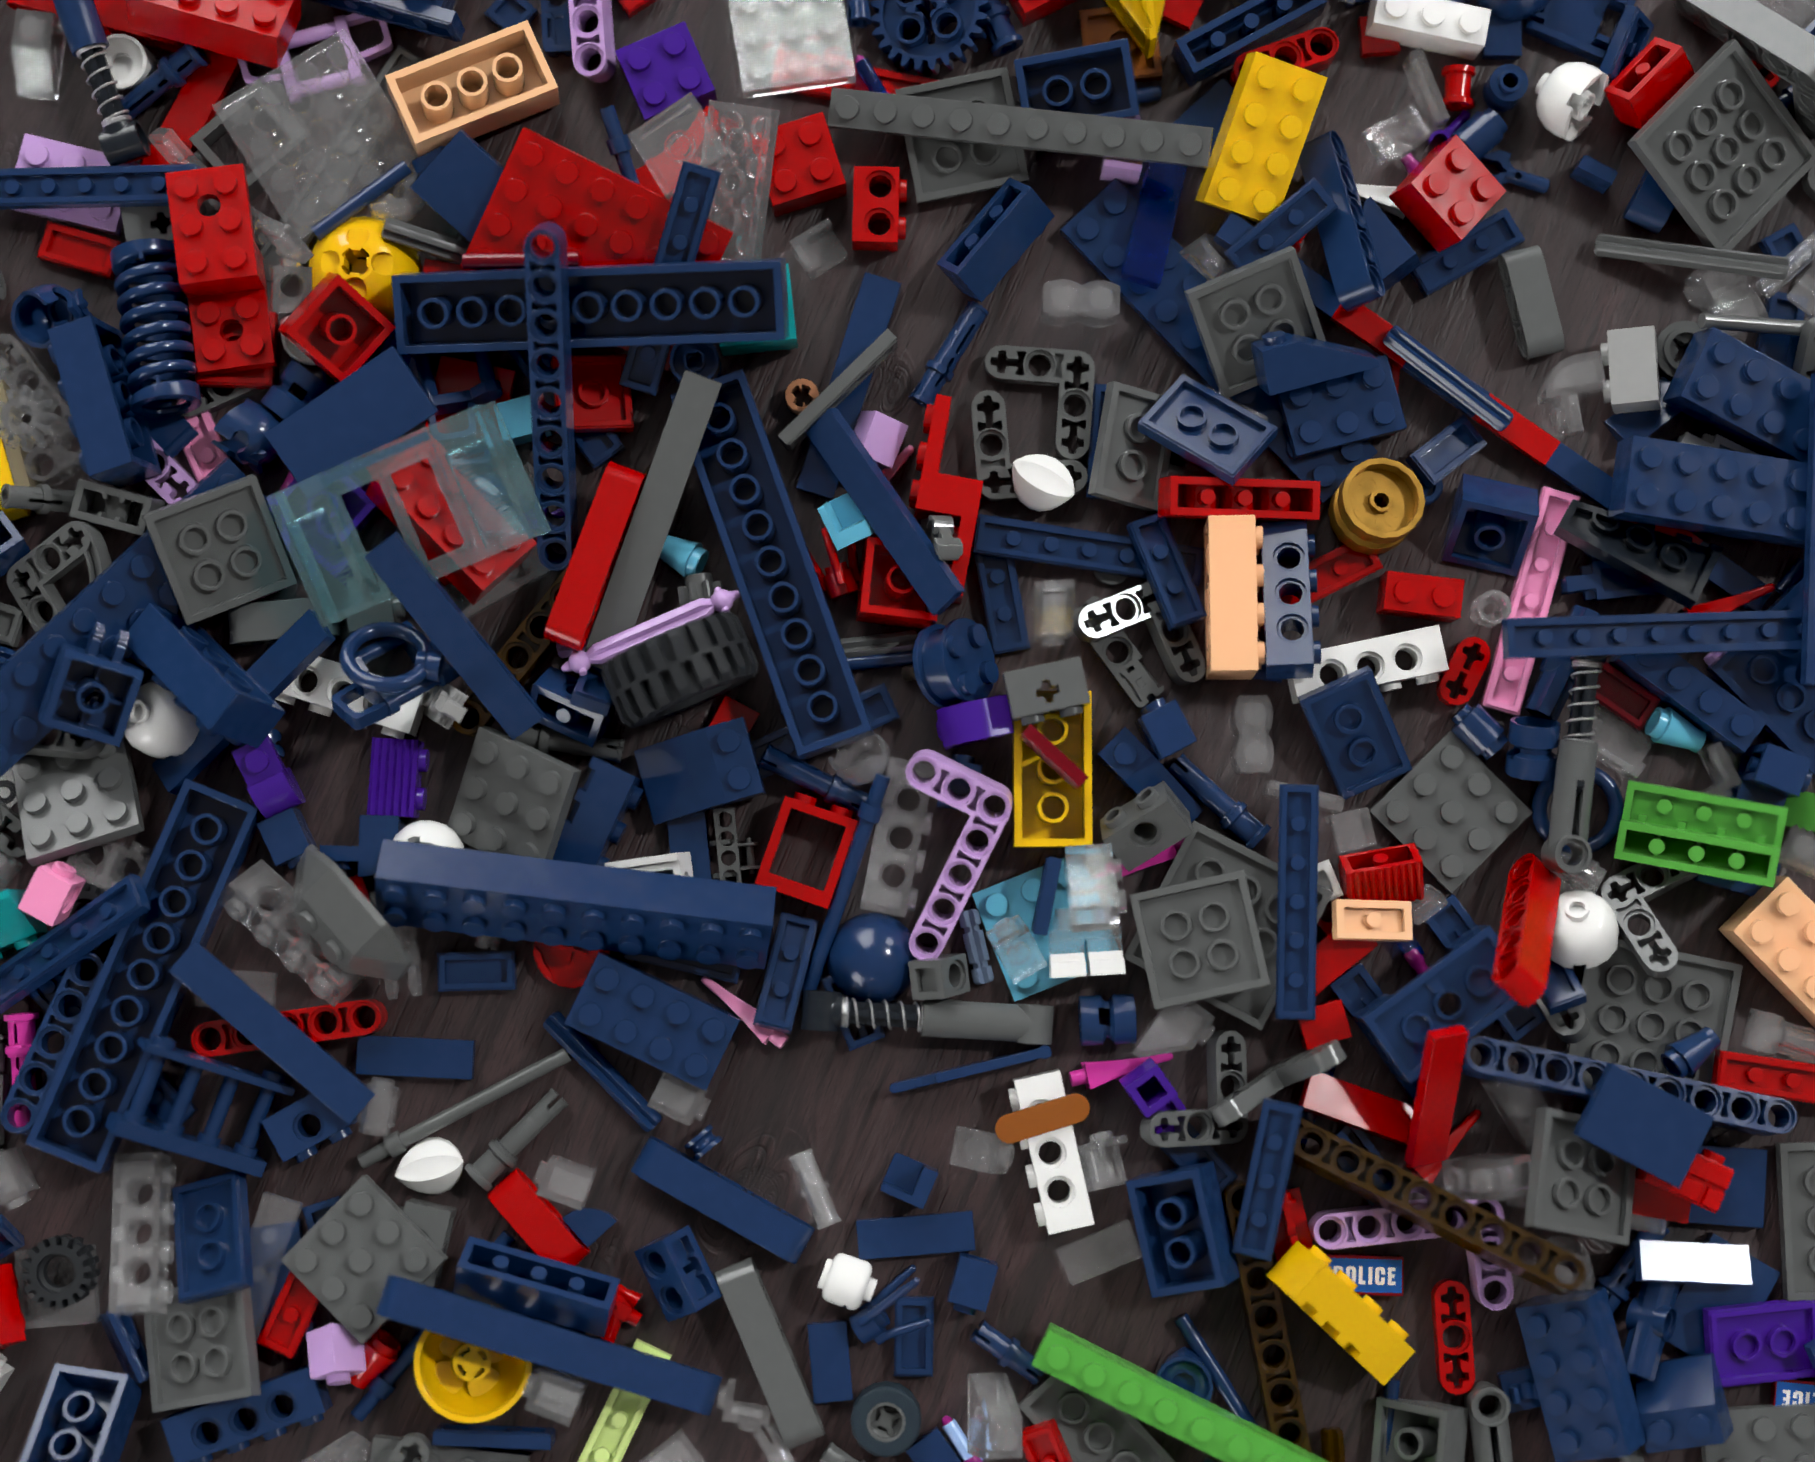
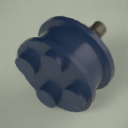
M968 618L952 620L946 626L933 624L923 628L914 643L913 665L904 666L901 671L905 681L917 680L924 696L939 708L960 704L962 701L969 702L986 698L999 678V670L995 663L993 649L987 637L985 627Z

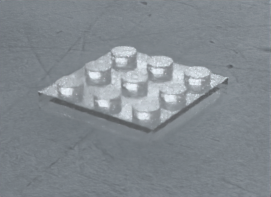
M728 0L744 99L856 83V72L843 0Z

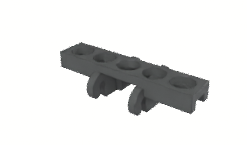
M735 807L713 809L716 841H709L708 844L709 847L717 846L719 873L712 874V879L720 878V880L726 881L728 877H736V881L742 883V871L749 870V875L755 874V869H760L761 865H755L754 846L759 845V842H752L751 838H746V843H739ZM723 812L730 814L731 824L728 827L720 826L719 814ZM725 831L731 832L732 839L722 840L721 833ZM745 847L747 866L740 867L738 848ZM728 850L736 855L735 863L730 866L723 864L721 860L722 854Z

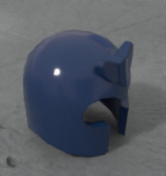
M43 284L23 291L13 302L10 317L13 329L22 341L31 347L45 349L51 343L48 329L92 314L87 308L88 302L83 299L81 288H77L72 292L60 285Z
M247 398L244 403L228 411L214 427L215 431L228 440L222 442L213 440L211 443L241 464L249 466L257 474H261L263 472L262 466L273 461L278 455L264 433L282 422V420L269 409Z

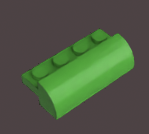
M1629 780L1614 858L1774 888L1789 807Z

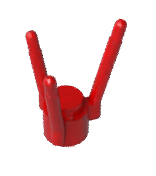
M822 528L821 533L831 566L824 568L826 576L821 571L810 551L809 553L823 592L828 591L830 599L859 590L856 582L860 580L856 543L847 546L848 568L846 562L839 563L827 528Z

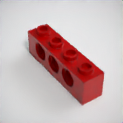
M1168 476L1160 478L1158 483V517L1207 519L1208 515H1256V521L1307 520L1309 522L1320 520L1321 481L1239 478L1232 486L1218 477Z

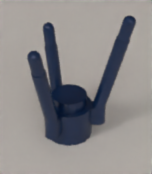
M910 1265L870 1302L859 1307L860 1310L849 1317L855 1334L864 1344L874 1339L880 1345L890 1338L933 1324V1320L927 1318L889 1330L885 1328L890 1324L885 1310L920 1283L919 1278L915 1277L896 1290L916 1271L915 1265Z

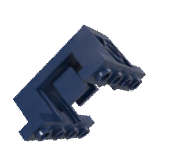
M1450 894L1420 916L1447 955L1394 994H1384L1361 962L1353 965L1329 984L1331 991L1338 999L1342 1000L1345 1010L1414 1103L1428 1031L1462 1025L1469 1032V1040L1496 1020L1510 1040L1517 1042L1546 1020L1535 1003L1528 1007H1521L1492 981L1498 936L1490 925H1476L1454 894ZM1448 992L1453 995L1455 1005L1442 1013L1438 1007V1001L1444 993Z

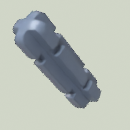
M977 909L962 911L959 922L960 927L964 928L965 934L962 935L969 964L973 965L971 970L973 982L976 985L992 982L994 975L991 965L988 966L987 962L990 958L983 929L980 930L979 924H981L979 912Z

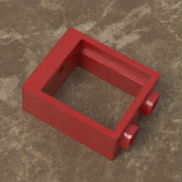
M795 792L794 798L784 797L754 884L776 887L777 892L829 909L859 821L852 819L854 812L832 804L830 811L815 806L816 798ZM792 809L846 827L824 891L770 873Z

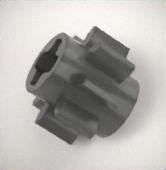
M706 572L686 576L684 578L685 586L677 587L679 606L699 598L710 599L714 593V588L721 587L723 589L722 581L714 582L713 574Z

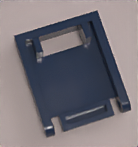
M1551 0L1544 9L1530 17L1533 21L1526 23L1524 32L1601 65L1626 5L1634 6L1636 0ZM1607 8L1620 13L1610 38L1599 33L1596 35Z

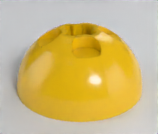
M373 217L350 218L323 239L316 242L308 265V279L311 291L328 272L337 273L392 323L395 321L391 276L400 273L422 272L418 252L415 249L384 240L381 237L384 220Z
M428 1330L423 1331L414 1355V1375L423 1398L442 1416L462 1423L485 1422L508 1411L525 1391L532 1370V1362ZM468 1347H469L470 1351L467 1352V1353H465V1354L461 1357L460 1355H462L464 1352L468 1351ZM460 1364H461L462 1369L466 1372L464 1376H463L464 1372L461 1370Z

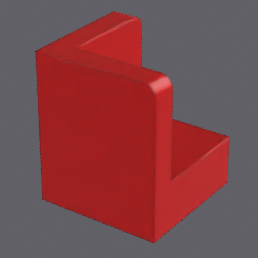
M1330 999L1321 1002V1005L1315 1006V1020L1298 1019L1303 1036L1301 1044L1304 1049H1312L1335 1039L1339 1041L1352 1037L1341 999Z

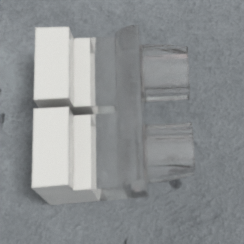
M1112 906L1090 907L1092 927L1090 929H1077L1076 908L1054 909L1053 931H1048L1049 978L1087 976L1084 941L1086 942L1088 976L1126 974L1121 942V927H1116Z

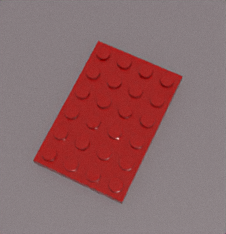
M523 127L466 253L524 252V241L528 234L540 223L553 222L559 225L566 234L567 251H579L580 266L654 263L672 200ZM708 219L696 261H720L734 231ZM537 235V244L542 250L547 252L554 251V244L551 238L547 235ZM461 262V265H460V267H459L460 269H462V270H464V271H466V270H491V269H463L462 262ZM494 268V269H517V268ZM671 344L664 367L667 371L670 367V353L675 344ZM618 346V347H620V348H622V349L628 351L630 346Z

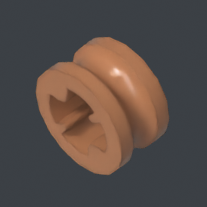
M807 379L792 381L785 392L788 408L797 415L807 407L805 402H803V407L795 405L796 397L793 393L797 389L801 393L802 388L809 389V398L812 401L819 395L817 386Z

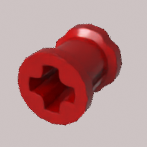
M1466 64L1444 66L1441 69V75L1445 78L1444 98L1440 100V107L1448 111L1473 109L1475 101L1471 98V79L1476 75V68Z

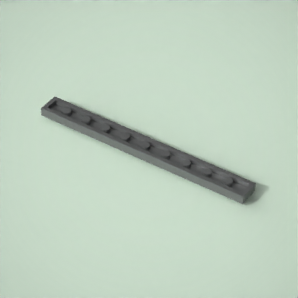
M833 87L827 125L833 129L1207 169L1213 135V127Z

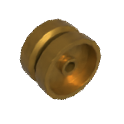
M1387 458L1368 459L1355 466L1332 495L1328 510L1331 528L1338 539L1353 551L1367 555L1386 553L1397 547L1421 519L1425 505L1423 487L1414 472L1401 462Z

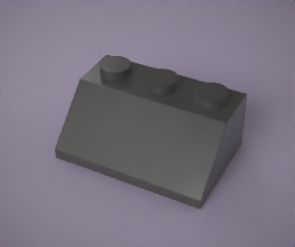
M1377 1397L1371 1462H1464L1469 1408L1434 1401ZM1388 1408H1393L1395 1412L1389 1450L1386 1454Z

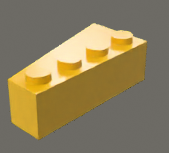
M1297 1240L1266 1276L1370 1375L1385 1386L1415 1352L1405 1341L1409 1334L1393 1319L1386 1323L1379 1316L1384 1310L1368 1295L1365 1294L1361 1298L1354 1291L1358 1285L1343 1271L1339 1270L1335 1273L1328 1266L1331 1259L1317 1246L1313 1245L1310 1249H1307Z

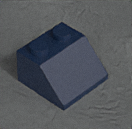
M1463 473L1452 503L1441 560L1516 576L1539 517L1538 489Z
M1714 1353L1661 1360L1654 1382L1636 1378V1404L1647 1441L1645 1443L1647 1453L1725 1443L1734 1431Z

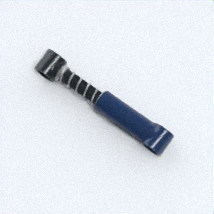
M53 0L73 57L82 59L81 69L88 74L86 83L93 88L91 97L98 102L97 113L103 116L101 123L103 129L102 132H99L98 137L110 166H124L151 156L150 144L142 126L136 119L132 120L131 116L128 115L129 110H125L121 99L124 96L119 95L116 87L119 81L113 79L110 70L113 66L108 65L105 57L108 51L104 50L109 47V42L94 1Z

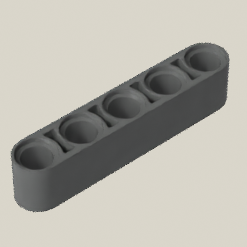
M749 1257L716 1271L715 1276L718 1286L788 1450H791L825 1435L818 1411L752 1257Z

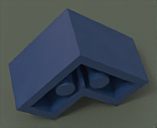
M1771 743L1750 746L1742 754L1727 797L1784 807L1787 798L1799 797L1800 792L1804 793L1807 790L1812 779V771L1809 770L1812 760Z

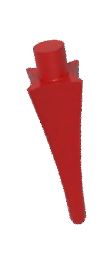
M1769 583L1737 595L1696 604L1691 610L1685 607L1682 608L1683 613L1731 612L1752 600L1773 592L1775 585Z
M1478 1109L1473 1110L1450 1132L1445 1161L1414 1168L1407 1164L1405 1167L1411 1171L1410 1173L1433 1183L1459 1142L1481 1117V1111Z

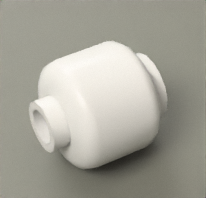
M839 1253L833 1260L827 1258L817 1288L823 1289L822 1297L825 1301L849 1310H856L860 1307L862 1300L871 1301L878 1280L871 1278L872 1266L869 1262L845 1253Z

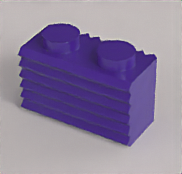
M372 738L367 815L419 818V810L425 811L427 789L421 787L422 772H428L430 754L429 749H424V742L409 739Z

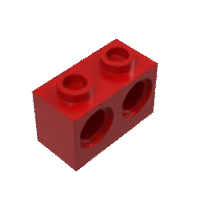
M854 166L853 250L898 251V240H906V217H899V202H907V179H900V167ZM877 183H884L889 186L891 191L887 196L879 198L872 195L870 189ZM882 220L890 226V229L883 235H875L869 230V226L874 221Z

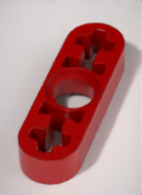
M1445 1278L1438 1281L1431 1292L1436 1376L1439 1384L1446 1391L1454 1395H1461L1467 1393L1475 1382L1470 1295L1462 1283L1452 1278ZM1452 1286L1453 1291L1460 1294V1299L1453 1301V1312L1457 1315L1462 1314V1319L1448 1317L1441 1320V1314L1449 1315V1305L1441 1300V1295L1447 1294L1448 1287ZM1452 1325L1459 1326L1464 1335L1462 1342L1456 1347H1448L1443 1342L1444 1330ZM1444 1353L1450 1355L1465 1353L1464 1359L1457 1357V1367L1465 1373V1377L1459 1378L1458 1385L1454 1386L1450 1379L1446 1378V1374L1453 1372V1360L1449 1357L1444 1359Z

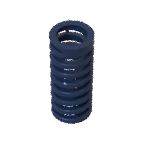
M145 238L121 243L111 250L110 261L112 271L117 277L114 282V290L119 296L116 305L119 314L122 316L119 328L125 335L122 340V348L127 354L124 365L130 374L127 380V387L134 394L129 396L130 409L132 413L144 417H170L194 411L201 406L202 400L200 386L195 381L185 380L196 374L197 366L194 362L185 360L193 355L194 346L191 342L184 340L190 336L192 328L188 323L181 321L188 316L189 308L185 303L179 302V300L185 297V293L177 282L178 272L177 264L175 263L174 242L166 239ZM149 255H164L160 258L151 260H145L144 257ZM130 284L138 285L133 288L128 287ZM133 303L141 304L140 306H137V307H132V306H131ZM136 322L144 324L139 327L134 326ZM138 342L148 343L143 346L136 345ZM142 361L152 362V363L147 364V365H145V366H141V365L139 364V363L142 362ZM144 381L156 382L149 386L142 384ZM186 399V402L175 406L171 402ZM150 401H167L168 407H151L145 404Z

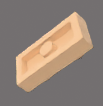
M1335 899L1332 901L1333 940L1409 942L1413 940L1411 901Z

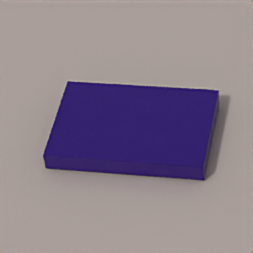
M1780 1299L1702 1308L1705 1354L1714 1353L1722 1387L1815 1377L1814 1367L1803 1346L1815 1339V1300L1787 1301Z

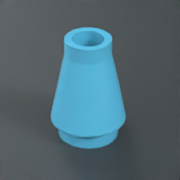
M667 535L660 559L685 578L691 574L702 573L709 557V551L703 548L702 543Z
M1661 707L1655 708L1645 725V734L1651 736L1652 742L1687 749L1694 753L1700 751L1706 740V732L1695 727L1671 707L1665 709Z

